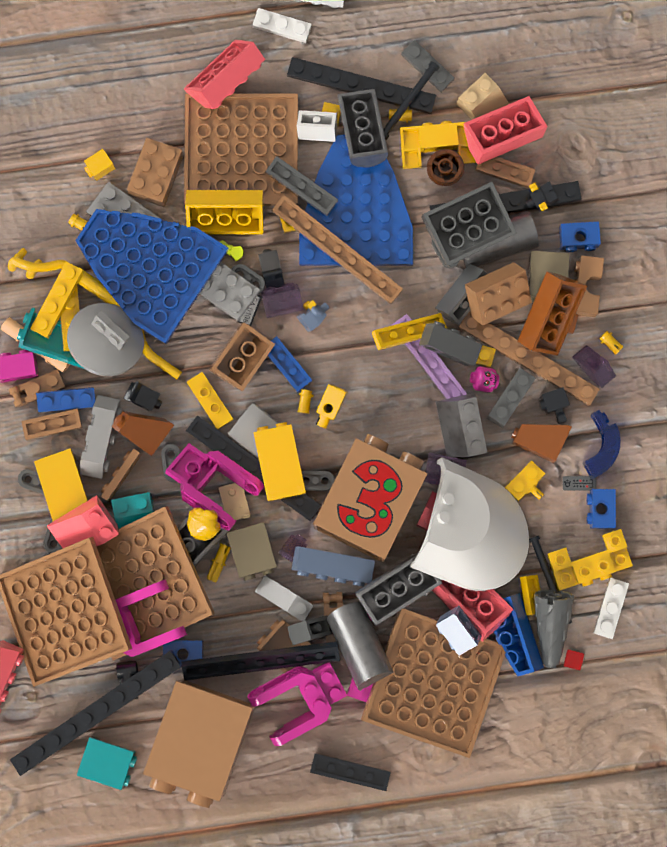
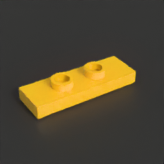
M203 372L187 381L188 386L217 430L234 420Z

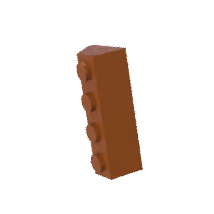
M546 272L517 342L531 351L558 356L587 285L560 274Z

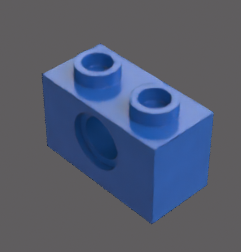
M599 221L561 224L559 227L560 250H566V252H576L577 249L595 251L601 244ZM575 235H583L584 241L576 240Z
M591 489L590 494H587L586 498L587 505H590V513H587V524H590V529L616 528V489ZM598 504L604 505V514L597 512L596 506Z
M171 641L163 645V655L172 650L180 664L181 661L202 659L204 641ZM182 648L188 651V657L185 660L180 659L178 656V652Z

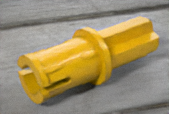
M220 543L215 558L211 560L213 563L207 575L209 581H218L223 566L226 567L225 562L231 547Z

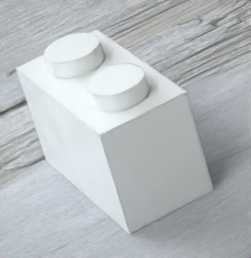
M299 110L297 121L298 139L335 142L337 113Z

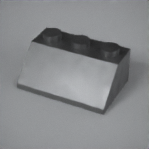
M471 393L435 401L447 457H471L487 453L476 396Z

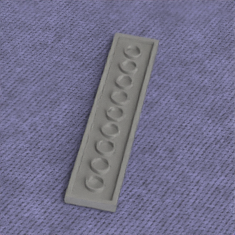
M110 182L106 184L86 211L90 216L93 215L96 209L130 214L140 213L159 218ZM220 262L200 295L236 321H239L258 296L260 289Z

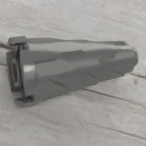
M540 590L534 593L541 660L545 667L556 668L560 664L564 642L567 638L574 595L561 590L560 594L555 593V590Z

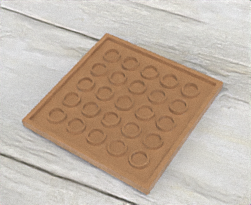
M185 94L184 205L186 190H263V206H275L284 195L298 206V196L266 174L267 168L276 156L298 171V94H232L227 96L216 109L205 108L192 96Z
M168 506L118 529L119 535L97 546L115 600L162 580L167 581L169 589L128 606L139 631L141 642L181 626L186 628L215 614ZM121 653L111 658L114 661L126 656V654Z
M93 537L0 575V592L19 647L24 649L22 655H24V662L33 687L132 649Z
M403 608L398 611L384 651L394 673L373 683L361 720L470 758L506 652L501 644L499 645L497 642L485 639L483 642L480 640L478 645L458 655L456 651L451 649L445 636L438 631L437 620Z

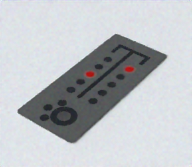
M563 476V491H590L591 489H596V476Z

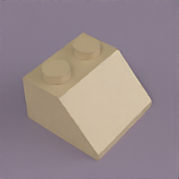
M486 73L458 97L457 105L471 120L509 104L499 86Z

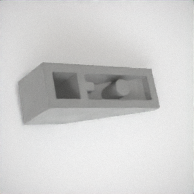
M266 575L255 590L256 593L301 621L306 620L314 605Z

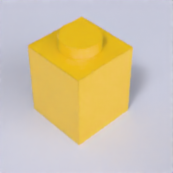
M103 149L84 160L87 166L84 168L90 178L94 176L96 181L115 169L112 161Z

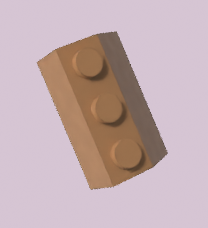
M243 322L209 370L225 382L243 391L275 344Z

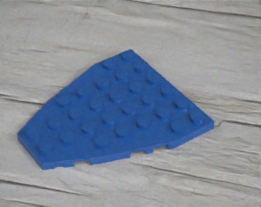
M337 135L336 141L333 142L318 171L315 184L337 198L338 202L328 216L307 203L305 212L372 265L413 266V226L390 163L386 158L382 163L372 167L354 166L350 161L346 136ZM299 233V266H341Z
M102 209L95 210L75 240L96 277L131 321L165 344H167L229 250L227 246L196 227H187L176 222L172 223L140 213L130 214Z

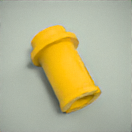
M408 108L399 121H406V123L412 121V110ZM389 109V120L397 109Z
M73 214L68 224L72 228L76 227L82 231L88 221L81 218L80 214Z
M606 331L599 338L601 340L600 343H604L615 355L624 347L612 336V332Z
M301 389V393L298 394L300 395L297 412L310 414L311 397H314V395H312L310 390Z

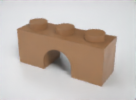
M581 255L579 261L575 262L574 272H577V279L574 280L585 285L589 280L599 281L602 278L604 258ZM586 289L576 314L595 318L598 315L600 295L590 294Z

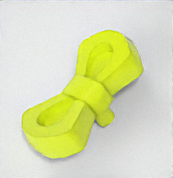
M224 240L220 241V243L229 248L226 254L231 255L235 261L243 257L244 250L241 246L234 247L233 245H228Z

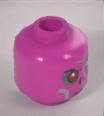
M479 366L474 372H471L470 383H472L474 390L490 393L497 389L499 385V374L493 368Z

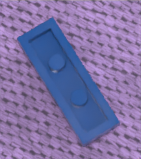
M276 336L271 340L275 345L268 354V357L298 393L310 384L312 379Z
M94 387L36 392L38 412L90 408L95 403Z

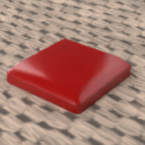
M568 649L563 666L581 670L584 653Z

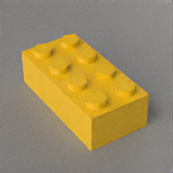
M186 190L185 210L187 227H196L206 234H263V190Z

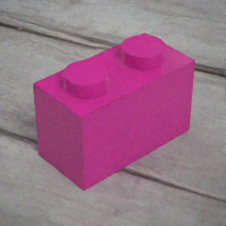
M21 350L19 354L11 355V353L0 354L1 383L39 377L36 354L34 352Z

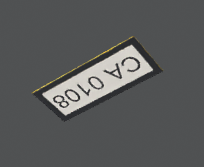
M258 295L238 323L245 322L251 327L262 296Z

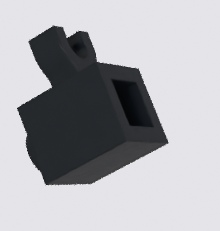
M564 387L542 394L540 396L541 400L538 401L541 410L545 411L546 415L554 412L558 424L566 422L567 418L563 409L569 407L570 403Z

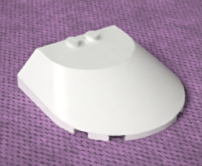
M441 457L437 460V464L441 467L440 483L423 545L410 567L468 590L486 591L501 587L510 582L519 573L528 554L529 532L523 511L512 494L499 483Z

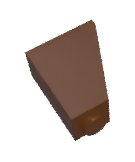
M122 411L115 418L111 427L152 456L174 424L164 418Z
M522 424L519 428L515 427L511 436L514 439L512 444L554 463L572 427L569 425Z

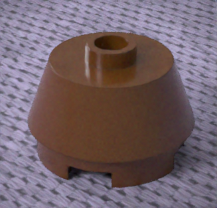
M438 150L430 156L427 162V174L437 185L451 186L457 183L463 176V159L453 150Z

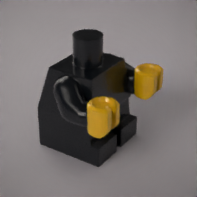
M550 181L538 187L536 182L529 185L532 198L526 201L528 208L536 205L539 210L544 211L548 210V206L560 201Z

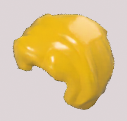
M199 507L189 511L187 526L193 538L207 541L217 535L221 526L217 522L218 514L216 511L203 510Z

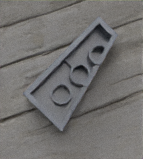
M295 547L291 570L297 571V575L309 577V574H314L317 579L327 580L330 577L335 578L334 582L346 584V581H351L355 586L364 587L365 584L372 582L375 560L305 547Z

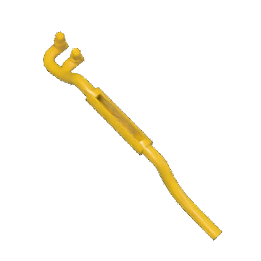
M22 248L8 261L7 268L11 272L15 271L17 267L26 270V277L33 279L37 272L62 269L66 261L55 260L43 263L40 259H37L35 262H30L23 259L27 254V250ZM84 271L78 284L103 302L119 306L104 285ZM142 329L144 336L142 353L153 364L177 380L182 372L150 348Z

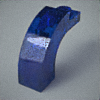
M600 410L592 413L590 416L601 434V448L594 457L582 463L591 480L606 472L613 465L619 454L621 443L617 424L614 423L609 426L607 424L609 423L607 415L604 412L601 413Z

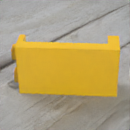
M287 422L276 424V428L268 429V426L257 428V432L253 433L267 500L273 501L306 494L292 425H287Z
M71 448L34 461L52 521L57 520L88 501L76 465V457Z

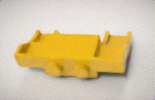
M443 121L441 124L435 125L427 122L423 123L422 126L400 127L403 169L421 168V153L436 152L442 149L457 150L464 164L477 163L468 147L464 130L465 122L452 123V121Z
M619 529L602 535L606 547L605 551L573 562L570 560L567 548L548 553L558 591L581 583L583 587L594 583L593 579L600 577L602 581L611 578V573L633 566L622 530Z

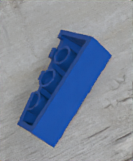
M518 593L503 598L513 608V611L494 631L497 637L495 639L506 652L505 656L517 677L544 668L528 616H526L521 594Z

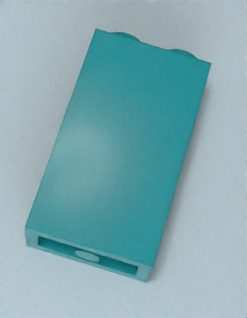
M32 307L30 313L26 312L23 319L25 327L24 329L20 328L17 335V340H20L19 348L83 368L75 361L70 351L64 352L61 321L57 322L48 339L30 329L38 315L35 313V308Z

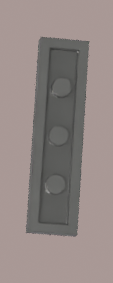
M277 156L266 170V174L326 216H328L338 202L337 198Z

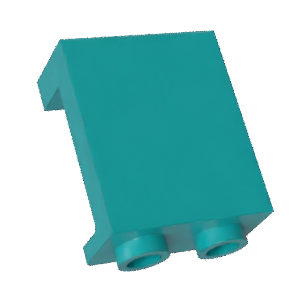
M91 736L88 739L77 776L122 790L124 786L128 787L131 775L128 774L130 768H134L136 764V751L128 750Z

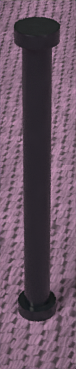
M431 61L428 64L429 68L383 128L385 140L388 139V134L433 73L439 70L440 67L435 62Z
M539 535L530 538L529 543H532L549 590H555V593H559L540 545Z

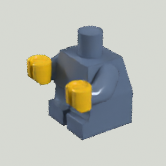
M314 300L307 301L303 304V307L307 310L306 313H300L296 317L307 332L322 323L327 316L325 312L330 308L327 303L320 306L316 305Z

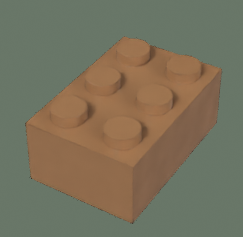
M146 137L127 188L128 194L132 197L165 207L184 156L182 149Z
M514 262L465 284L471 316L481 325L490 323L532 303L526 270Z

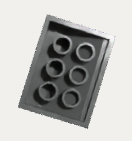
M493 182L430 210L421 216L447 266L517 234Z

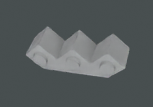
M101 395L97 396L91 413L93 415L91 424L87 430L85 452H82L79 474L102 479L104 473L109 471L110 461L107 460L108 452L111 445L114 446L116 441V434H114V429L111 426L115 418L122 413L123 408H120V399Z

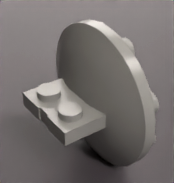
M96 303L81 309L74 316L68 328L67 343L71 355L81 367L96 375L116 376L127 372L137 363L143 352L144 336L142 329L131 321L121 307L109 303Z

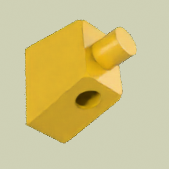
M328 384L316 411L320 414L316 422L318 426L326 429L330 419H336L348 391L333 384ZM328 404H331L333 407L331 412L326 410Z

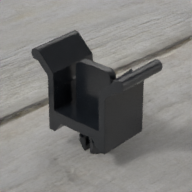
M263 250V253L258 254L266 290L285 286L277 250Z
M138 381L135 383L131 382L123 398L147 411H152L153 408L159 409L162 401L158 399L160 393L144 386Z

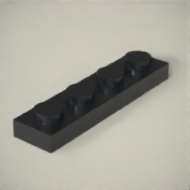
M314 753L310 773L387 791L391 771Z

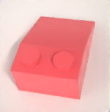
M97 495L47 525L62 548L90 537L94 538L97 547L119 535L117 523Z

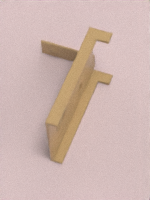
M236 483L218 487L226 513L234 520L251 518L242 487Z

